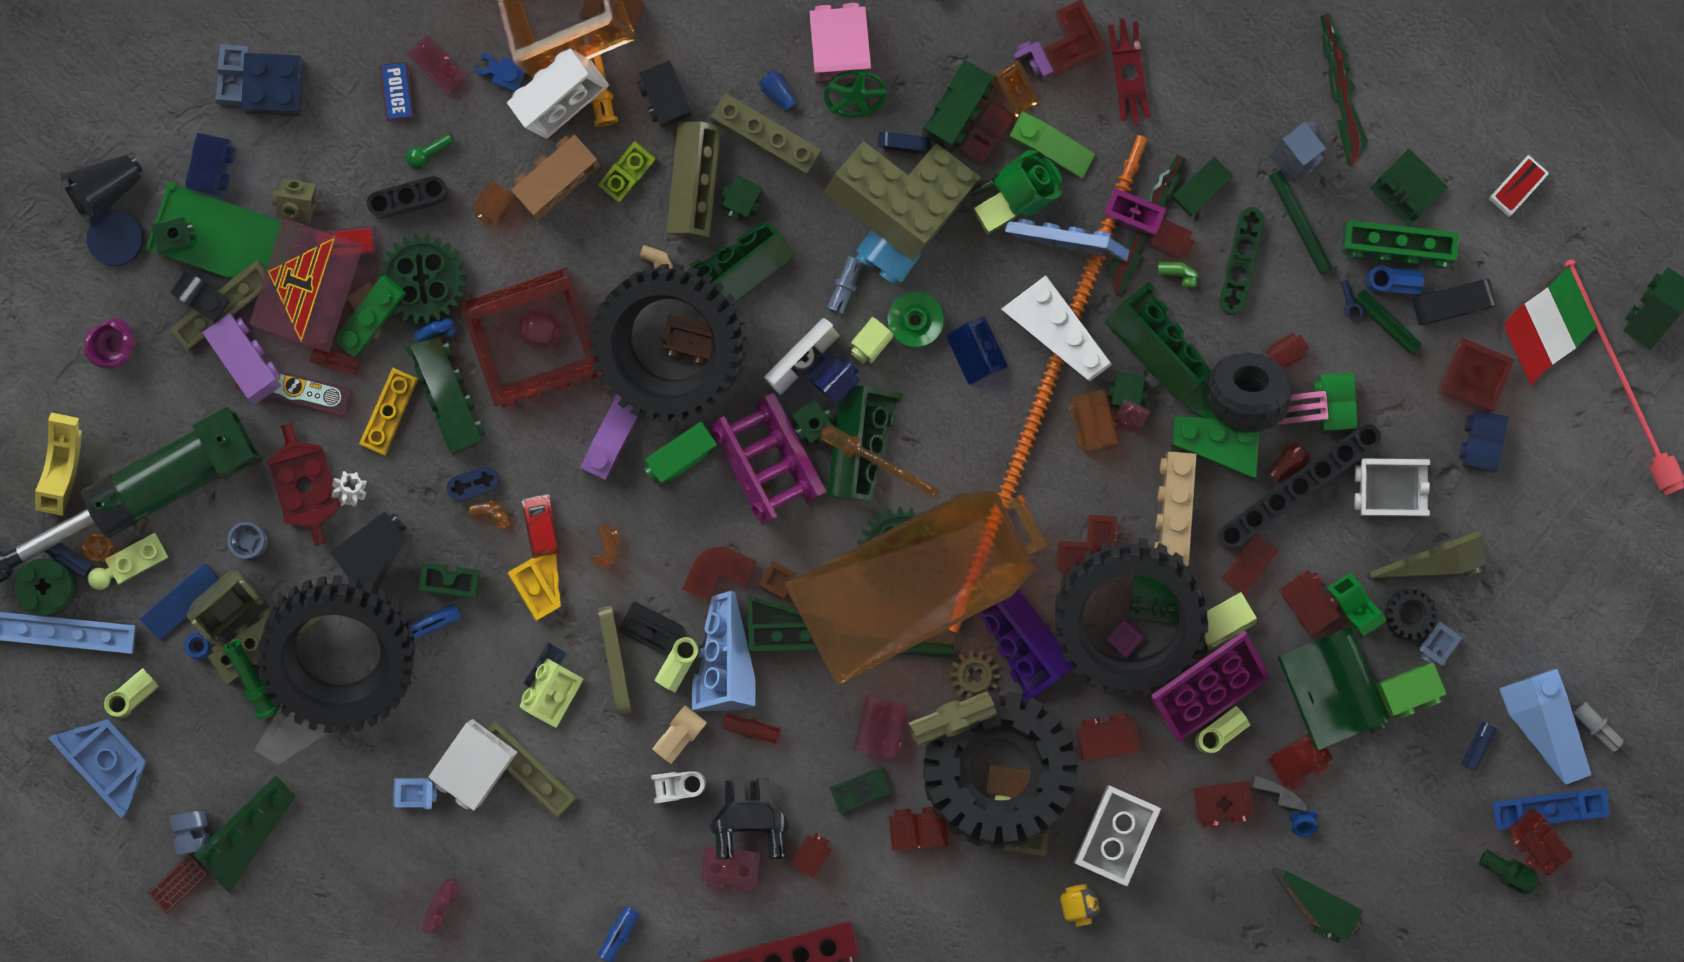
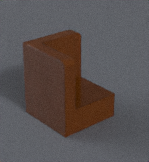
M772 561L759 587L784 600L797 573Z

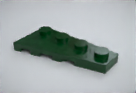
M275 776L208 840L194 856L224 889L230 893L296 796L281 779Z

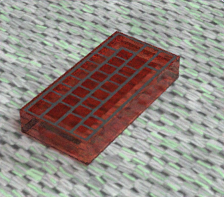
M188 854L148 892V895L168 914L209 874L191 854Z

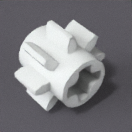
M343 471L341 480L337 478L333 480L332 486L336 489L333 490L332 498H338L341 502L340 506L345 504L356 507L357 498L360 500L365 499L366 492L363 489H365L367 482L361 481L357 472L347 474Z

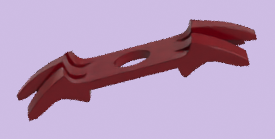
M1125 18L1120 19V47H1117L1114 25H1108L1118 92L1119 114L1121 121H1126L1124 99H1128L1132 122L1134 126L1139 125L1137 98L1141 97L1145 118L1151 117L1141 59L1138 21L1133 22V45H1130ZM1127 64L1135 66L1137 76L1133 80L1124 79L1121 75L1123 66Z

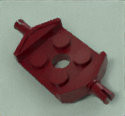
M289 423L280 426L286 442L284 443L285 446L267 460V465L270 467L284 516V523L308 527L311 530L314 546H319L326 543L321 528L323 523L340 509L338 499L332 498L334 487L332 486L333 482L323 447L296 440L293 424ZM303 477H307L312 481V488L307 493H301L297 489V483Z

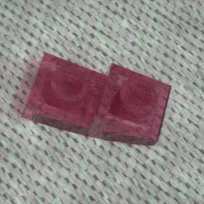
M427 34L406 53L446 94L467 75Z
M448 877L434 895L426 913L422 932L435 933L436 927L441 928L444 911L439 910L440 906L449 907L452 901H457L459 885L455 884L454 877Z

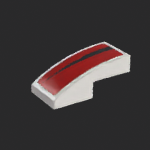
M1527 155L1489 197V200L1510 217L1549 173L1531 156Z

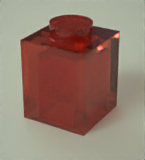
M1163 218L1157 234L1153 235L1149 243V247L1179 260L1182 254L1188 256L1194 243L1190 239L1192 231Z
M817 833L813 837L808 834L790 864L814 879L832 851L828 847L830 841Z

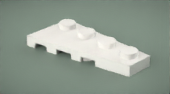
M1044 276L1001 309L1088 381H1091L1112 365L1047 276Z

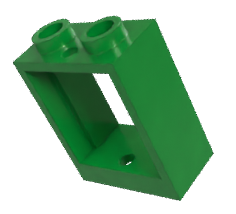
M699 422L646 458L645 461L648 466L644 469L654 484L660 481L662 486H664L716 451L718 446L702 422Z

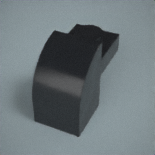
M186 269L170 291L172 295L214 323H216L231 301Z

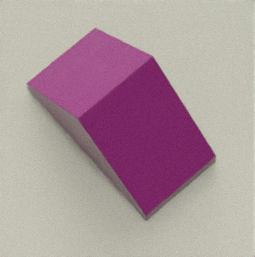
M1114 188L1104 215L1126 229L1156 235L1166 209Z

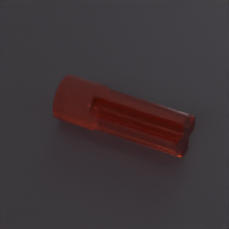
M315 346L310 362L357 375L361 359Z

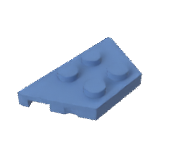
M110 719L51 735L48 739L120 818H124L147 763L142 754Z

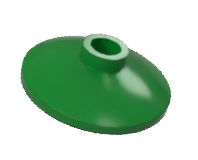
M913 291L905 293L898 297L890 307L888 313L889 329L898 342L908 347H923L932 343L939 336L943 328L944 316L941 306L932 296L924 292ZM917 315L920 317L921 323L916 326L912 325L910 318Z

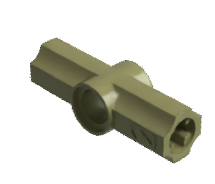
M984 692L962 702L952 701L942 705L934 713L909 722L908 726L914 742L917 746H921L943 736L952 737L969 729L971 725L996 716L997 712L991 696L988 692Z

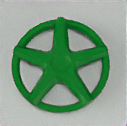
M861 70L847 71L835 76L829 81L824 90V101L831 113L845 117L865 116L867 118L883 105L887 96L884 82L875 74ZM857 75L855 81L848 83L845 87L835 83L843 77ZM865 76L875 79L881 88L866 90L864 85ZM830 89L844 96L835 105L829 99ZM880 96L877 103L868 108L865 99ZM849 104H855L860 111H845L842 108Z

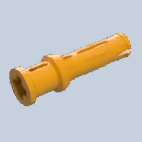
M594 40L582 43L584 57L592 62L594 59L596 68L605 78L599 41ZM608 88L590 102L593 105L596 119L593 122L594 127H604L618 123V117L614 115L612 105L614 96L611 91H608Z

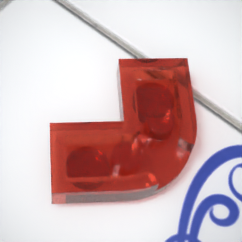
M725 547L708 549L696 558L682 590L708 601L719 575L742 586H746L756 560Z

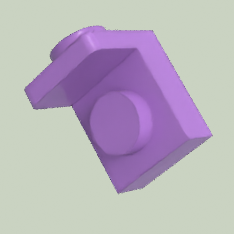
M1028 41L1016 47L1017 52L1013 54L1015 63L1031 56L1032 59L1028 63L1035 76L1040 74L1042 80L1053 75V69L1039 41L1034 44Z

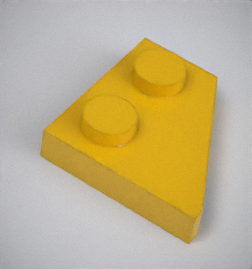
M556 548L545 550L507 573L535 622L561 607Z

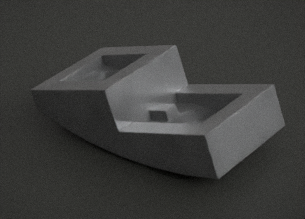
M1257 776L1252 777L1250 787L1278 793L1276 805L1306 811L1307 805L1293 792L1268 779Z

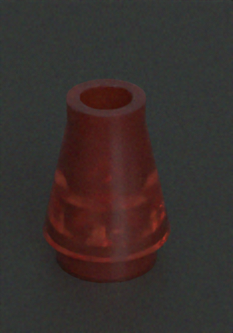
M1294 441L1290 446L1287 444L1268 471L1278 482H1281L1287 476L1307 465L1306 461L1310 457Z

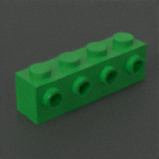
M1348 220L1343 225L1341 252L1348 253L1347 257L1364 259V255L1375 256L1376 261L1392 262V258L1403 259L1404 264L1420 265V261L1431 262V267L1448 268V264H1453L1457 261L1459 233Z

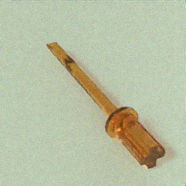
M830 424L827 425L826 429H822L821 439L844 451L847 457H851L856 453L925 492L936 496L939 489L861 447L858 436L852 437Z

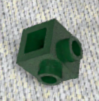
M816 399L792 414L798 424L794 429L802 442L808 440L811 445L817 442L820 446L833 437L831 432L835 429L832 423L836 420L827 407L823 410L821 409ZM813 421L820 422L819 427L816 429L811 428L810 424Z

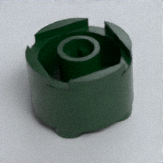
M45 558L35 559L19 569L15 580V594L21 606L31 613L44 616L58 615L64 612L75 599L77 581L71 570L62 563ZM45 582L51 584V589H47L46 593L41 591V586Z

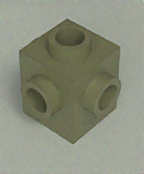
M283 179L280 188L275 189L273 193L272 205L277 206L276 218L310 223L315 208L316 184Z

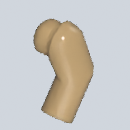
M643 245L640 259L652 262L655 269L661 264H669V268L673 267L670 257L666 252Z

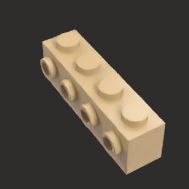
M1167 452L1165 458H1161L1160 475H1164V483L1158 489V503H1162V511L1156 517V531H1160V540L1155 542L1154 548H1157L1158 543L1167 546V553L1173 556L1177 552L1183 557V563L1187 567L1189 566L1196 454Z

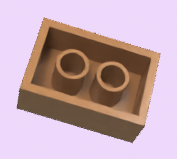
M575 134L571 138L565 136L555 145L557 150L549 157L547 154L543 155L535 162L534 166L536 168L530 174L523 173L512 183L515 186L511 189L513 195L537 222L600 168L597 159Z

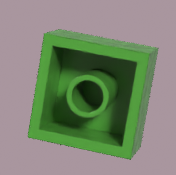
M1434 663L1423 664L1375 684L1387 715L1394 716L1395 719H1401L1415 713L1414 707L1419 705L1421 708H1428L1441 703L1440 697L1446 695Z

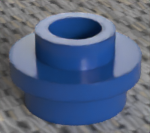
M200 632L192 633L187 637L184 648L190 658L203 660L212 653L211 648L213 645ZM197 641H202L204 644V648L200 652L194 648Z

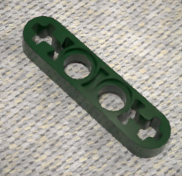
M1255 207L1244 209L1238 217L1219 297V306L1227 314H1236L1245 305L1264 224L1263 213ZM1250 213L1255 214L1254 219L1258 220V224L1252 226L1250 233H1256V238L1248 234H1239L1240 230L1246 231L1248 222L1244 221L1243 218L1248 217ZM1248 240L1252 244V252L1248 255L1240 254L1237 250L1239 241ZM1234 267H1241L1245 270L1246 278L1244 281L1236 282L1231 278V270ZM1227 284L1233 287L1244 288L1243 292L1237 290L1235 300L1240 302L1233 309L1228 308L1229 304L1224 302L1225 298L1231 296L1233 289H1227Z

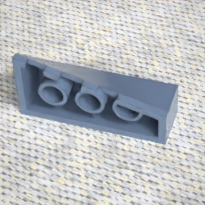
M1306 121L1281 140L1271 154V157L1290 181L1296 177L1302 180L1323 159L1321 154L1326 148L1316 136L1317 125L1314 121Z

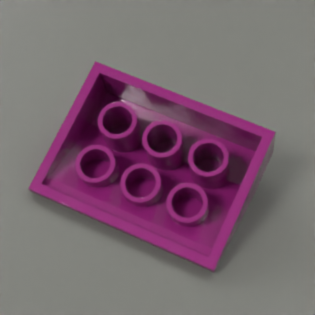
M1244 630L1152 694L1151 699L1159 718L1179 743L1271 678L1248 634Z

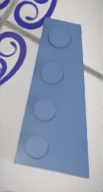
M1019 219L1018 223L1008 221L1005 230L1006 233L1016 239L1045 245H1052V241H1056L1055 245L1075 251L1078 246H1081L1082 250L1099 256H1104L1105 251L1116 256L1118 260L1127 261L1129 255L1127 248L1111 239V234L1102 231H1095L1094 235L1086 234L1084 229L1069 227L1067 231L1061 230L1060 226L1052 223H1044L1043 227L1036 226L1035 222L1027 219Z

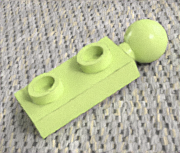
M153 533L106 558L105 561L109 568L93 569L89 573L88 582L92 588L103 590L109 586L111 579L115 577L120 585L169 557L156 533Z

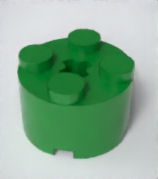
M1028 150L1005 166L1000 171L999 176L995 178L997 189L1001 191L1009 204L1010 211L1016 216L1036 214L1057 199L1062 190L1059 191L1062 179L1056 166L1046 156L1042 159L1035 155L1038 153L1035 150Z

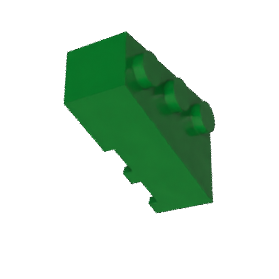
M1175 416L1173 418L1171 447L1185 453L1196 454L1197 458L1216 464L1250 480L1256 479L1259 432H1240L1237 429L1227 427L1217 419Z

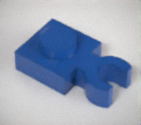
M481 54V58L489 62V67L487 69L476 67L475 71L479 75H494L492 84L513 92L521 88L528 66L503 56L500 62L496 63L489 54Z

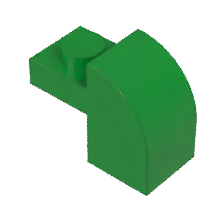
M1348 573L1327 587L1335 604L1355 632L1358 631L1362 636H1365L1386 622L1383 613L1370 601L1362 584L1351 573Z

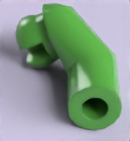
M1159 262V275L1182 277L1181 284L1183 287H1196L1198 274L1194 269L1183 262Z

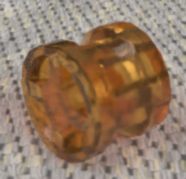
M91 534L83 542V552L90 560L104 562L106 558L113 555L114 543L111 538L108 539L103 534Z

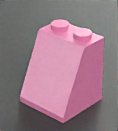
M859 3L843 4V8L832 9L831 5L816 6L814 11H810L815 82L830 81L835 76L847 71L861 70L871 73L866 8L859 7ZM857 75L846 76L839 80L856 79Z

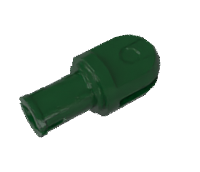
M1488 849L1480 857L1478 865L1498 875L1500 883L1523 895L1529 894L1538 886L1536 872L1516 859L1507 861Z

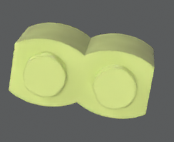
M871 317L850 343L852 348L851 354L862 364L866 361L872 363L893 338V333L877 319Z

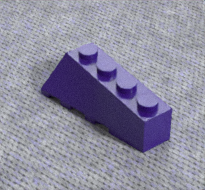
M1008 575L973 601L989 634H994L998 642L997 650L1001 657H1006L1012 669L1009 673L1013 681L1019 682L1024 692L1022 693L1024 700L1030 701L1031 697L1034 698L1072 669V663L1064 660L1062 647L1058 645L1056 637Z

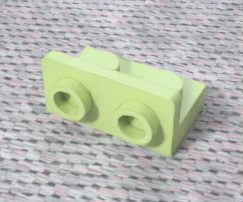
M546 658L544 663L538 667L535 674L536 677L530 688L524 692L520 708L557 728L584 679Z

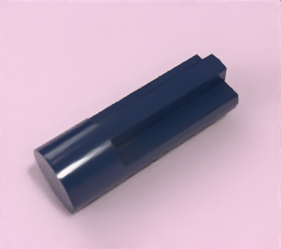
M61 542L44 551L83 578L89 574L90 569L93 567L91 562Z
M1483 721L1481 722L1461 765L1476 772L1497 728Z

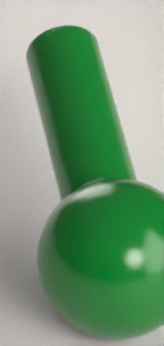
M448 133L424 148H411L407 152L406 162L413 169H421L426 166L429 157L455 143V139L451 133Z

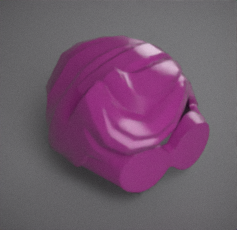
M112 318L96 325L85 335L84 354L97 367L105 369L121 367L130 357L131 351L136 344L131 328L124 320L119 318Z

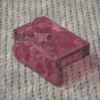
M866 695L853 750L894 760L901 746L900 735L902 726H904L907 720V705Z

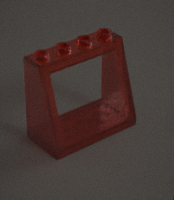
M568 267L461 302L462 314L494 406L509 407L516 404L519 398L528 396V399L536 398L544 394L543 390L552 387L555 390L563 389L571 385L570 381L579 378L582 381H587L597 377V372L601 371L594 372L592 364L598 359L597 356L590 357L589 348L594 344L593 341H589L590 332ZM564 290L586 358L501 386L479 318Z

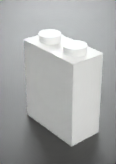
M472 719L464 725L428 778L434 781L433 785L438 790L444 793L449 792L456 797L455 801L461 807L468 810L471 808L474 811L482 804L518 752Z

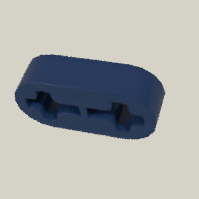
M879 132L877 143L879 148L927 154L930 151L931 138Z
M482 467L457 475L449 480L447 493L456 501H465L490 493L498 487L500 482L499 475L490 467ZM487 472L489 476H494V480L490 481L491 486L487 488L485 484L475 485L474 482L482 479V473ZM460 481L463 485L468 483L472 485V487L464 490L463 496H460L457 492H452V489L456 487L455 482Z

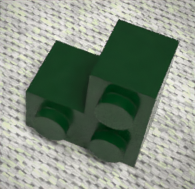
M1669 267L1661 275L1656 273L1647 285V290L1640 298L1641 305L1639 307L1633 305L1624 318L1628 322L1623 331L1649 350L1655 346L1684 309V278Z

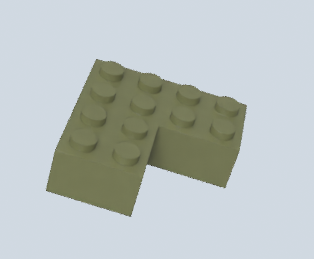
M863 141L834 174L823 193L910 260L914 261L967 198L980 179V176L937 143L913 171L907 175Z

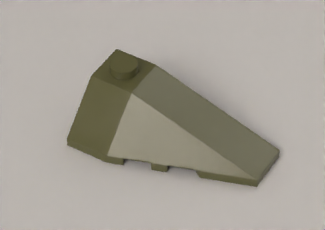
M1480 531L1470 533L1366 574L1368 579L1458 575L1465 573L1466 577L1482 572L1480 566L1487 564Z

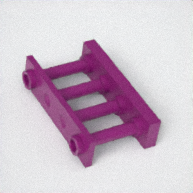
M774 393L764 397L755 404L757 412L730 425L725 417H722L709 426L712 430L714 441L720 445L751 504L753 515L760 521L761 525L777 517L774 509L800 496L804 497L806 503H809L826 492ZM763 422L770 436L747 448L741 449L734 435ZM774 446L778 448L783 461L755 474L748 459ZM787 471L790 472L796 482V486L768 499L761 484Z

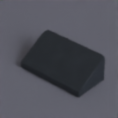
M633 602L618 632L668 657L683 626L637 602Z

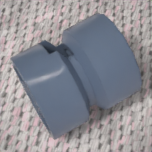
M249 522L235 525L230 530L227 538L228 547L231 552L237 557L247 560H255L262 557L269 546V538L266 531L260 526Z
M206 810L169 816L171 831L177 835L173 839L175 855L197 852L210 840V833L205 832L204 829L208 826Z

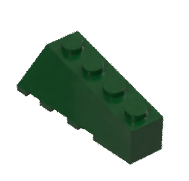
M768 220L739 236L736 244L726 247L723 245L714 250L716 255L703 262L698 259L691 263L690 267L699 269L697 276L701 278L706 273L713 278L710 283L713 286L720 282L725 287L721 293L725 298L731 294L735 299L734 302H736L757 284L763 282L775 270L786 264L788 260L795 256V253L781 233ZM696 310L699 313V315L705 320L702 314L698 310Z
M1148 282L1123 301L1104 323L1130 349L1131 353L1149 369L1150 373L1165 386L1169 393L1182 403L1209 378L1211 370L1193 344L1185 342L1183 339V329L1179 324L1172 323L1166 314L1169 309L1163 301H1157L1152 294L1155 289Z
M440 337L406 346L408 355L412 356L415 362L414 369L418 379L426 389L425 394L432 411H435L436 421L449 452L454 455L484 443L481 437L486 434L480 419L474 420L471 410L475 409L470 394L463 393L460 384L464 383V379L459 367L453 368L450 358L454 357L448 341L443 343Z
M840 385L828 497L871 501L881 469L878 462L882 453H886L888 442L885 439L889 426H894L896 415L893 412L896 403L901 402L902 393L868 386Z

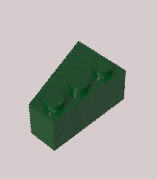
M748 595L749 652L834 650L832 620Z

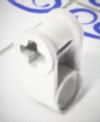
M697 771L651 775V780H654L656 790L654 803L677 801L681 798L701 795L707 785L703 774ZM690 776H695L700 780V788L696 792H691L686 788V780Z

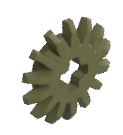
M973 650L968 651V659H965L962 654L959 655L962 661L960 665L953 662L952 666L958 670L957 673L950 672L951 677H957V681L951 683L952 687L960 685L961 689L957 692L959 696L964 691L968 692L967 698L971 697L972 694L977 696L982 692H989L988 688L990 686L997 689L998 685L992 683L993 679H1000V675L993 674V670L999 668L998 664L990 666L989 662L993 659L992 656L984 660L982 659L983 651H979L978 657H974ZM970 668H973L975 671L978 669L982 671L980 675L981 682L968 681L967 677L970 675L968 670Z

